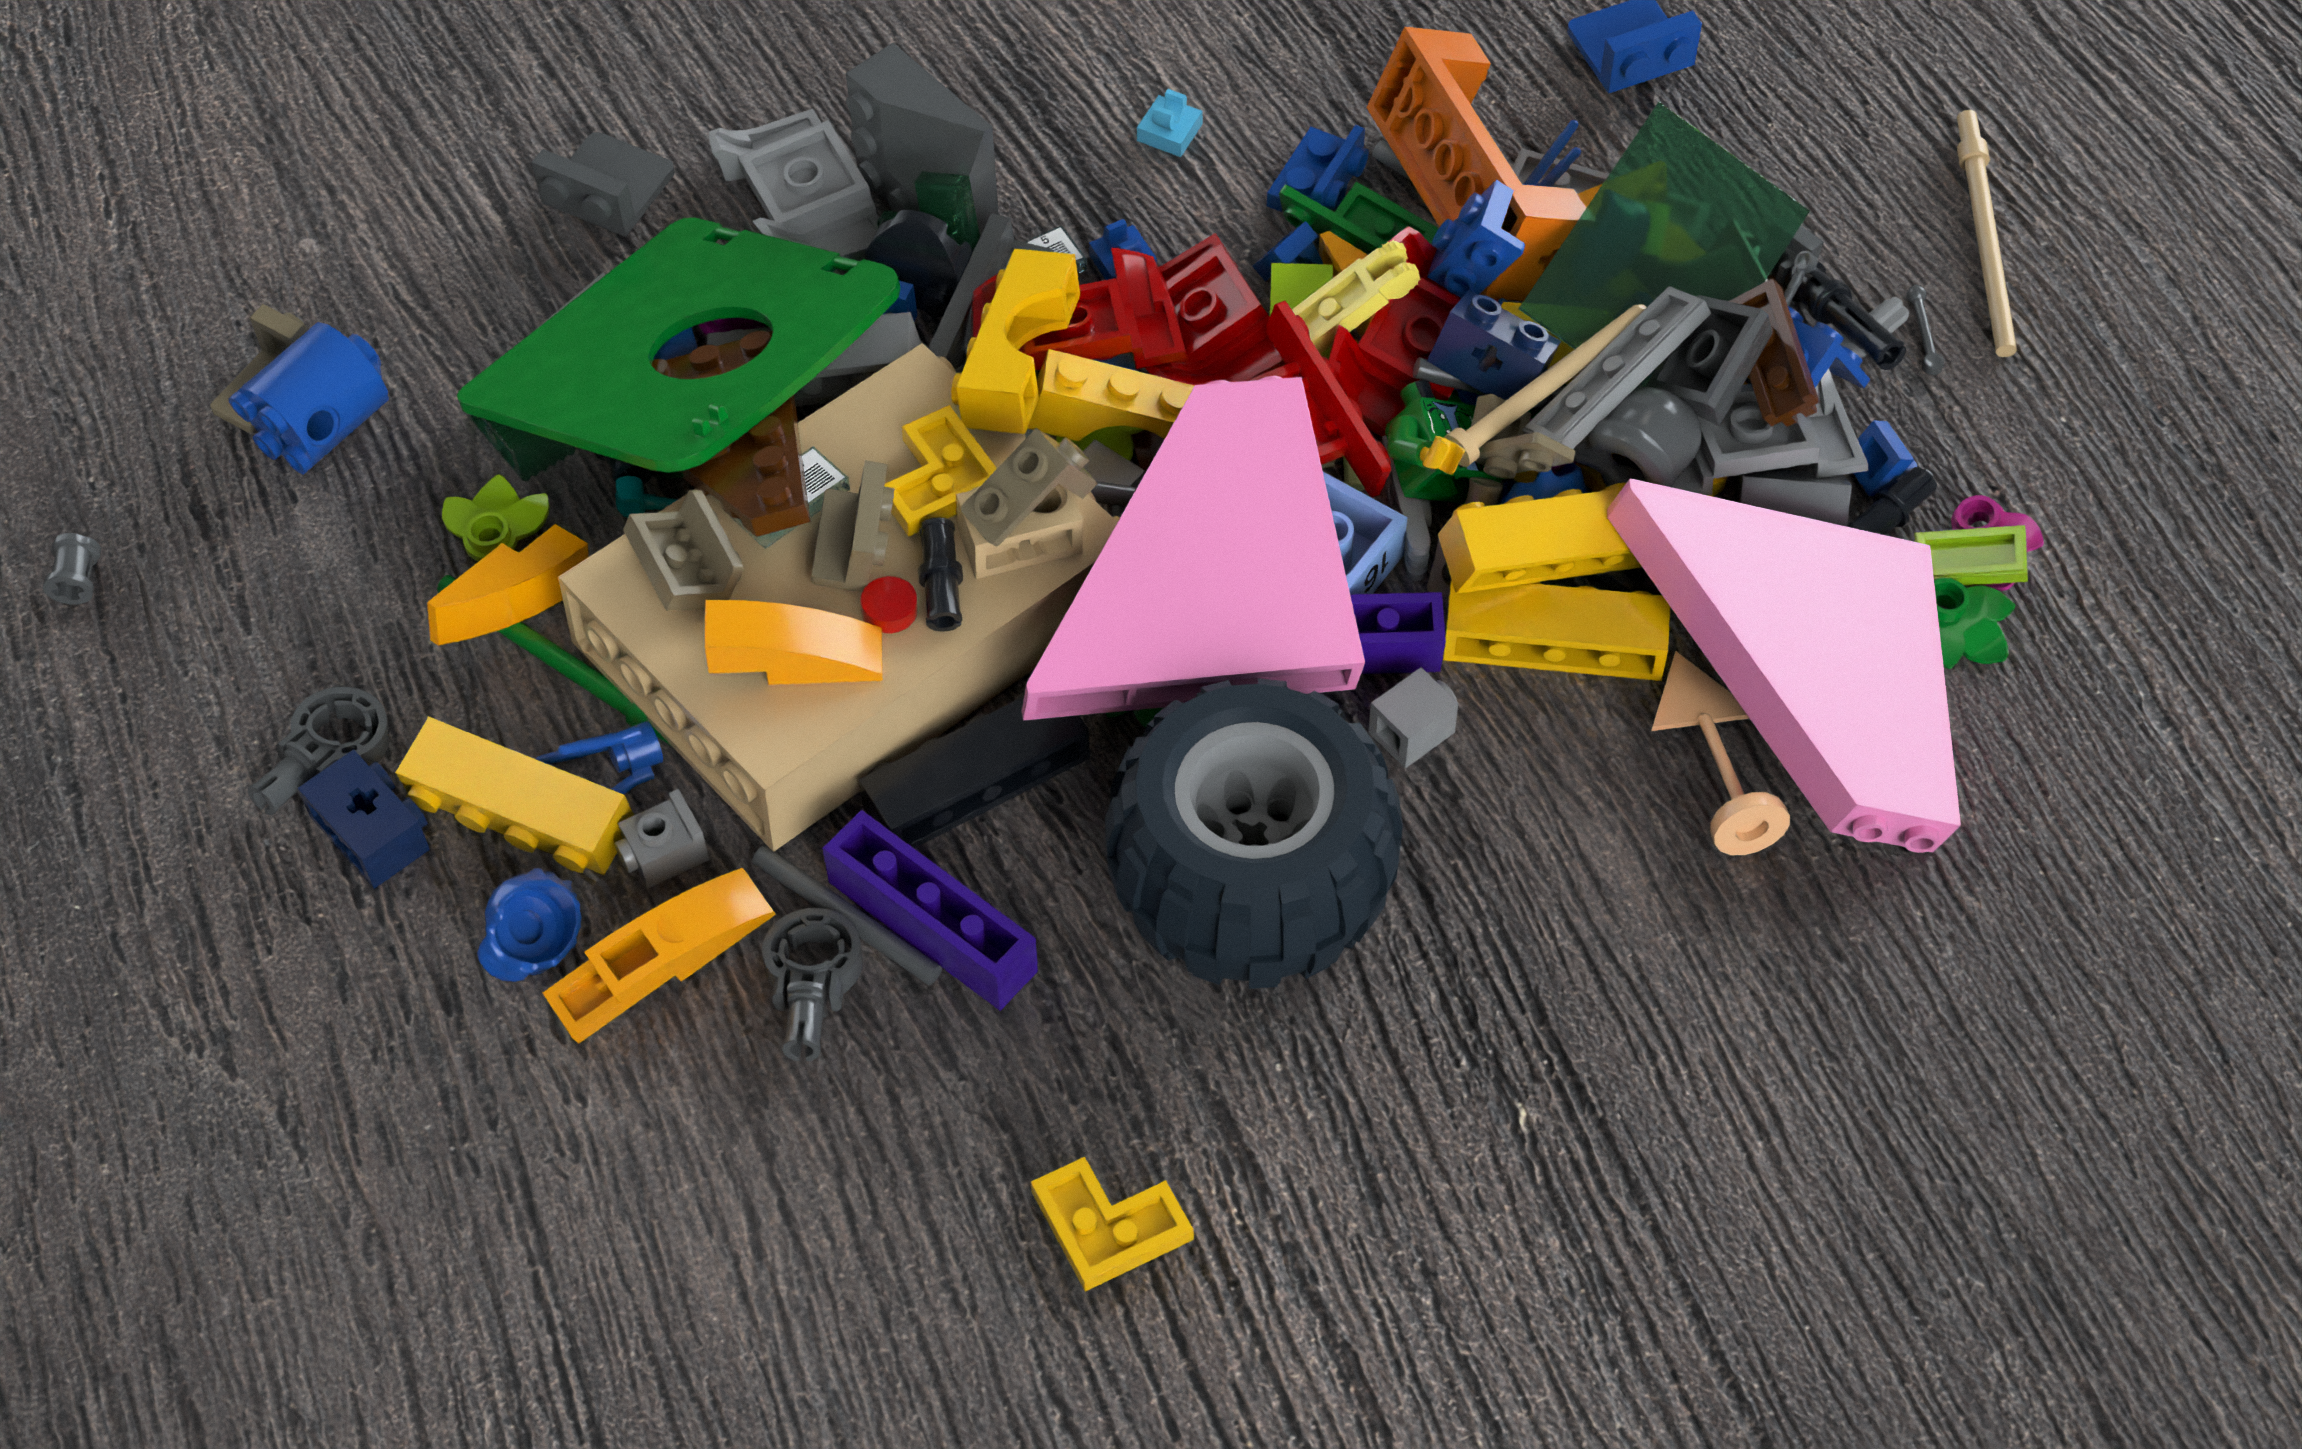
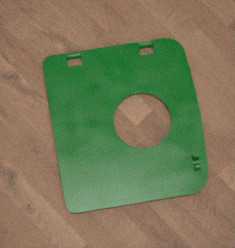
M683 218L666 227L458 391L457 398L462 411L473 416L649 470L667 473L684 471L707 462L780 407L841 355L898 299L900 294L899 279L893 268L881 263L865 259L858 261L841 257L840 253L748 230L741 232L722 227L720 223L700 218ZM719 239L729 241L725 245L715 243ZM836 269L848 271L844 275L833 273ZM723 318H747L762 322L773 331L770 342L758 356L739 368L720 375L700 379H679L663 375L652 367L654 356L662 345L678 333L704 322Z

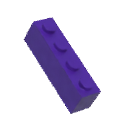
M1442 592L1350 594L1365 659L1361 674L1413 673L1420 667L1426 672H1441L1446 643Z
M863 810L856 814L822 848L828 882L923 954L941 965L943 969L999 1011L1038 972L1036 938Z

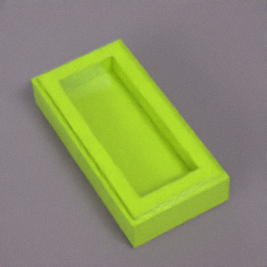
M2025 525L1914 533L1915 542L1930 545L1934 580L1951 578L1959 581L1964 586L2028 582Z

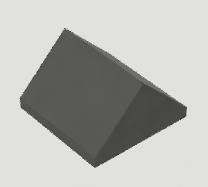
M1698 295V298L1705 300L1711 315L1657 366L1646 387L1661 388L1676 394L1692 406L1697 416L1720 426L1770 339L1772 330L1769 315L1760 308Z
M1782 469L1766 470L1735 476V502L1847 527L1852 485L1844 475L1816 479L1813 472Z

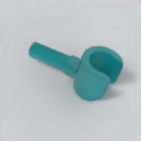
M623 476L616 480V506L620 514L627 518L630 514L644 513L646 509L663 510L678 500L659 497L654 494H645L643 481L635 476Z

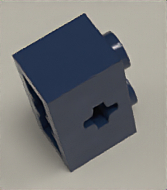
M1468 290L1450 311L1427 362L1486 395L1494 394L1506 401L1548 369L1561 341L1548 334L1541 325L1532 321H1524L1503 309L1493 298L1478 295Z
M353 749L298 787V790L310 818L375 889L430 850L422 830L423 827L428 825V822L412 799L407 797L401 801L392 792L395 789V785L379 763L374 762L368 765Z

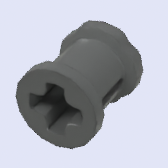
M76 533L58 535L55 537L51 547V553L54 557L52 572L45 577L43 590L47 596L60 603L70 605L86 603L93 595L94 585L90 577L93 565L100 558L101 547L94 539Z

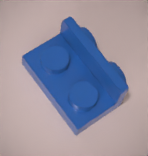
M1355 125L1345 140L1310 127L1267 192V207L1282 212L1279 192L1284 185H1288L1326 208L1335 211L1346 196L1347 184L1353 176L1359 177L1366 166L1369 150L1364 148L1365 128Z

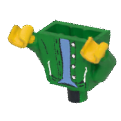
M1426 380L1415 381L1402 389L1400 396L1406 408L1387 424L1385 433L1388 440L1387 453L1394 461L1404 497L1464 504L1471 477H1484L1499 483L1504 480L1488 475L1483 470L1484 466L1475 461L1468 467L1459 465L1465 449L1455 442L1444 438L1457 427L1465 431L1471 427L1474 413L1465 403L1436 399L1429 381ZM1538 472L1516 473L1514 480L1522 483L1533 482Z

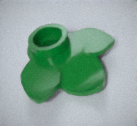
M1951 578L1934 580L1943 667L1947 669L1953 668L1962 656L1970 661L1981 664L2005 661L2009 655L2007 640L1997 622L2008 617L2014 611L2016 605L2003 593L1989 586L1980 585L1966 588L1962 583ZM1938 605L1946 606L1949 609L1941 608Z

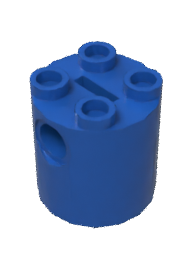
M317 322L228 400L234 411L254 426L258 433L253 436V440L267 457L276 460L282 455L293 469L304 475L384 405L389 398L388 390L382 380L381 360L370 344L357 334H352L347 338L330 325Z

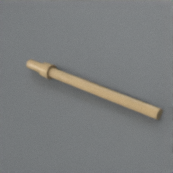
M1964 110L1957 116L1961 140L1957 146L1959 165L1966 171L1996 354L1999 357H2009L2016 353L2017 347L1986 166L1990 161L1986 140L1980 136L1977 113L1973 110Z

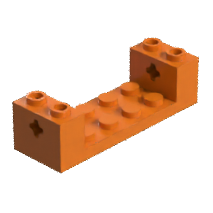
M1404 27L1366 107L1439 227L1447 219L1454 221L1459 216L1465 202L1473 193L1476 192L1481 195L1496 180L1514 190L1501 228L1524 242L1525 248L1523 254L1480 294L1493 299L1504 298L1506 300L1552 303L1571 268V257L1578 253L1582 247L1579 230L1582 228L1591 230L1595 220L1574 189L1522 185L1471 106L1480 85L1486 79L1491 65L1473 35L1469 33Z

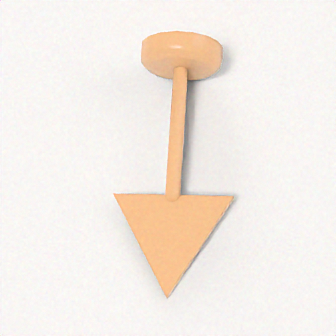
M1675 651L1651 731L1700 725L1731 797L1730 801L1726 802L1716 811L1711 820L1710 833L1712 840L1720 852L1729 855H1747L1759 852L1773 845L1785 834L1790 826V814L1784 803L1775 795L1767 792L1744 794L1714 723L1749 719V717L1731 692Z

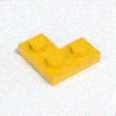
M950 405L902 426L903 441L922 467L885 483L884 487L895 488L891 513L908 537L919 532L921 523L927 519L939 517L948 519L957 515L956 494L971 491L981 486L997 469Z
M1085 1157L1031 1181V1192L1085 1292L1194 1240V1229L1166 1180L1115 1205H1111Z

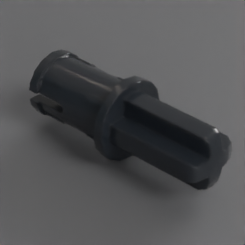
M1919 466L1914 467L1888 491L1880 490L1874 495L1873 504L1853 522H1850L1847 527L1886 535L1894 527H1903L1909 522V514L1936 491L1937 483L1933 479V473Z

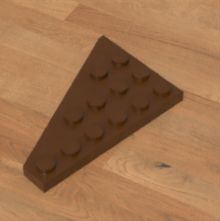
M755 331L745 335L742 339L718 346L704 345L689 354L667 360L654 359L652 367L663 375L679 379H700L720 375L739 368L758 356L770 342L773 331ZM794 395L707 462L684 471H677L681 472L684 479L697 490H701L705 496L711 494L719 500L724 511L732 518L740 519L743 526L756 537L811 522Z

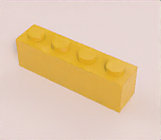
M1626 483L1613 484L1599 492L1583 494L1580 489H1570L1558 493L1553 498L1534 500L1533 496L1524 495L1510 499L1500 505L1485 506L1483 502H1471L1458 507L1437 534L1456 594L1642 567L1607 517L1608 507Z
M1451 579L1443 660L1662 681L1669 645L1670 605L1662 595H1653L1646 591L1630 593L1598 590L1591 586L1566 587L1544 585L1540 582L1456 594Z
M429 716L395 772L407 791L406 798L412 799L420 809L436 813L438 808L454 814L457 821L471 830L484 833L487 828L503 834L505 840L516 848L529 853H533L538 848L553 854V858L560 865L578 873H583L585 868L605 875L617 854L614 842L622 839L618 823L634 816L624 794Z

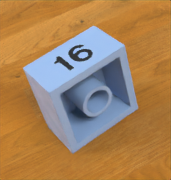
M1323 471L1350 594H1373L1404 556L1407 517Z

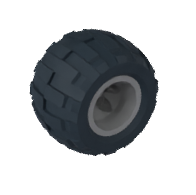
M1258 678V684L1231 685L1229 680L1201 687V692L1197 693L1195 698L1185 703L1178 700L1171 702L1147 724L1143 736L1137 737L1133 746H1129L1111 785L1110 805L1105 815L1108 871L1120 903L1125 912L1131 911L1134 923L1141 936L1166 960L1170 961L1178 957L1185 961L1187 969L1192 973V976L1220 985L1223 978L1249 981V989L1278 987L1283 977L1300 973L1307 979L1337 962L1344 947L1352 949L1355 943L1360 942L1385 907L1386 895L1397 878L1403 823L1399 796L1393 779H1387L1388 769L1383 754L1360 722H1346L1344 711L1339 709L1338 703L1316 691L1307 695L1288 689L1286 681ZM1240 810L1248 811L1239 815L1231 813ZM1273 815H1280L1286 821H1275L1271 817Z

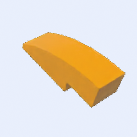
M556 524L519 553L501 543L427 602L430 641L439 646L479 637L524 621L563 601L558 576L589 557L588 543Z
M706 600L705 653L709 674L767 672L768 685L883 681L881 627L819 609L783 603L747 600Z

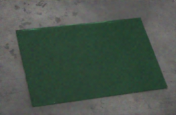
M1658 102L1518 309L1573 349H1576L1633 305L1643 304L1648 307L1669 286L1695 297L1702 295L1730 301L1765 282L1810 210L1662 103ZM1655 369L1637 387H1646Z

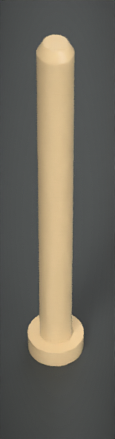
M1643 304L1633 305L1465 431L1457 427L1448 433L1444 438L1455 442L1465 449L1459 465L1468 467L1480 457L1479 448L1580 373L1647 307Z

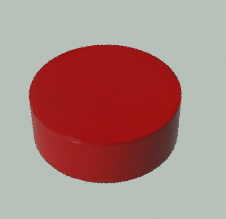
M894 576L880 577L871 581L862 591L860 601L863 620L866 623L881 627L882 633L903 631L915 621L918 613L917 594L914 587L908 581Z

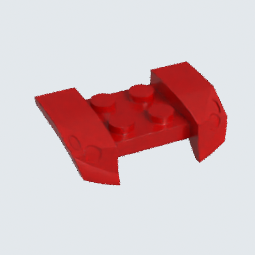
M1410 226L1400 231L1388 242L1394 240L1403 243L1407 250L1408 259H1406V262L1415 264L1419 270L1418 274L1421 280L1418 281V285L1414 289H1410L1409 293L1404 297L1388 300L1389 303L1376 312L1359 343L1356 342L1348 329L1338 325L1329 361L1336 373V380L1348 399H1353L1358 404L1362 412L1364 424L1368 429L1381 437L1386 436L1385 429L1387 424L1406 408L1400 396L1402 389L1408 384L1420 380L1413 378V368L1417 358H1429L1450 311L1461 299L1427 277L1436 248L1419 231ZM1429 382L1436 399L1448 401L1454 388Z
M1216 233L1159 267L1175 308L1188 359L1145 367L1150 374L1195 386L1207 384L1215 380H1226L1228 382L1250 381L1253 377L1286 365L1265 332L1270 318Z
M1111 248L1116 278L1079 285L1080 297L1067 329L1039 335L1026 342L1018 351L1033 357L1035 371L1041 370L1048 349L1091 360H1108L1119 354L1132 352L1136 369L1188 359L1175 308L1167 284L1154 257L1136 251ZM998 274L985 281L973 291L971 307L972 337L977 338L980 331L984 305L991 303L994 298Z

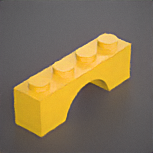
M1014 249L1006 269L999 270L994 298L991 303L984 305L980 331L977 338L972 337L969 340L966 364L962 373L957 372L952 382V402L954 405H959L961 421L966 428L1016 434L1026 433L1038 403L1039 394L1033 357L1018 350L1026 342L1039 335L1067 329L1080 297L1075 254Z
M1048 349L1037 378L1039 400L1028 429L1034 430L1038 428L1043 433L1080 441L1088 434L1102 428L1129 426L1148 430L1165 439L1192 392L1194 385Z

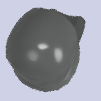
M1639 386L1601 420L1573 449L1576 451L1574 461L1598 471L1606 487L1617 483H1627L1631 478L1672 488L1674 481L1691 464L1701 445V423L1690 403L1676 394L1661 388ZM1611 453L1625 456V458L1616 462Z

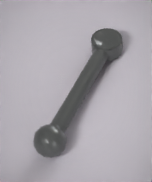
M1802 251L1795 258L1797 269L1784 292L1788 306L1805 274L1812 272L1817 266V257L1809 251Z
M1912 285L1906 292V298L1914 305L1926 356L1922 363V369L1929 375H1938L1943 369L1944 358L1935 351L1924 306L1927 292L1921 285Z

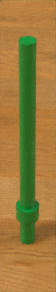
M451 575L444 576L438 584V593L456 580V578ZM523 622L497 631L626 716V723L629 726L648 721L647 716L634 702L632 704L604 675ZM652 726L656 736L668 745H670L667 742V740Z

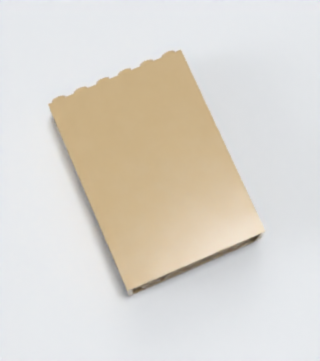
M921 343L798 422L802 456L814 449L845 477L829 489L853 493L859 492L865 460L887 464L885 483L922 467L903 441L902 426L948 405L952 407L961 419L959 405H954L951 398L952 382L956 374L954 367L946 358L942 356L937 357ZM968 429L996 468L1026 439L1025 434ZM825 491L808 503L811 522L758 537L748 531L740 519L732 518L724 511L721 502L711 494L705 496L710 507L717 514L720 525L734 550L739 554L743 564L741 578L737 582L729 600L783 603L814 608L864 622L860 601L862 592L823 586L811 582ZM1091 491L1083 499L1073 493L1083 518L1082 554L979 579L975 578L958 531L957 515L948 518L955 524L956 561L960 562L963 569V581L958 586L962 621L960 627L944 632L934 631L926 625L925 588L920 585L918 568L923 563L920 533L918 532L908 537L892 513L889 521L879 520L878 531L888 533L883 566L872 565L868 584L877 578L885 576L902 578L914 587L918 604L917 617L908 628L897 633H882L883 681L768 685L767 672L709 674L705 653V608L666 611L625 534L558 576L572 643L632 704L634 702L647 716L651 725L774 852L860 792L859 779L866 776L874 767L884 762H894L916 751L922 743L931 738L938 737L1035 669L1046 650V644L1054 636L1120 517H1112L1096 502ZM687 494L660 512H679Z

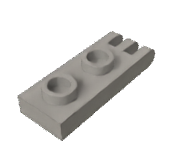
M1382 436V444L1387 450V437ZM1390 457L1392 469L1384 485L1389 507L1407 517L1404 556L1402 560L1407 577L1413 581H1421L1427 576L1431 540L1427 527H1431L1432 524L1430 502L1425 499L1404 497L1394 461Z

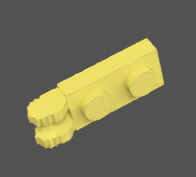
M1394 240L1392 242L1387 241L1386 244H1382L1381 248L1375 249L1364 259H1357L1292 309L1295 315H1299L1305 321L1310 339L1320 354L1333 345L1338 325L1351 332L1388 304V300L1400 299L1408 294L1410 289H1414L1418 285V281L1421 280L1418 274L1419 270L1415 264L1406 262V259H1408L1407 250L1403 243Z

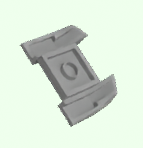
M810 109L752 129L736 131L717 128L709 132L711 150L719 161L725 180L732 181L746 178L769 219L758 218L752 221L760 234L840 253L841 257L858 261L864 259L866 250L882 221L876 213L875 203L871 198L867 182L829 120L821 123L814 109Z
M1830 369L1827 370L1815 388L1820 403L1816 404L1817 413L1805 417L1800 412L1796 414L1798 422L1789 427H1786L1782 422L1771 426L1762 418L1752 384L1742 386L1720 426L1697 416L1701 423V445L1691 464L1674 481L1672 488L1702 495H1712L1714 478L1810 464L1816 479L1868 471V462L1847 417ZM1649 380L1643 383L1642 387H1646Z

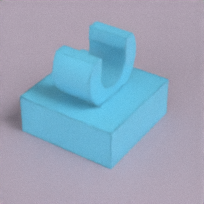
M1167 89L1165 97L1158 95L1137 126V141L1181 157L1203 124V111L1186 105V95Z

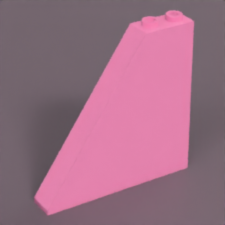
M1268 376L1255 381L1242 382L1215 380L1207 384L1194 386L1026 684L1022 706L1023 721L1162 708L1168 706L1174 700L1185 703L1195 698L1197 693L1201 692V687L1229 680L1231 685L1258 684V678L1286 681L1288 689L1304 694H1310L1313 691L1322 693L1356 689L1365 659L1302 377L1281 378L1279 376Z
M1630 478L1607 509L1609 521L1828 830L1832 833L1852 836L1861 842L1877 841L1902 846L1912 852L1933 853L1961 826L1930 545Z

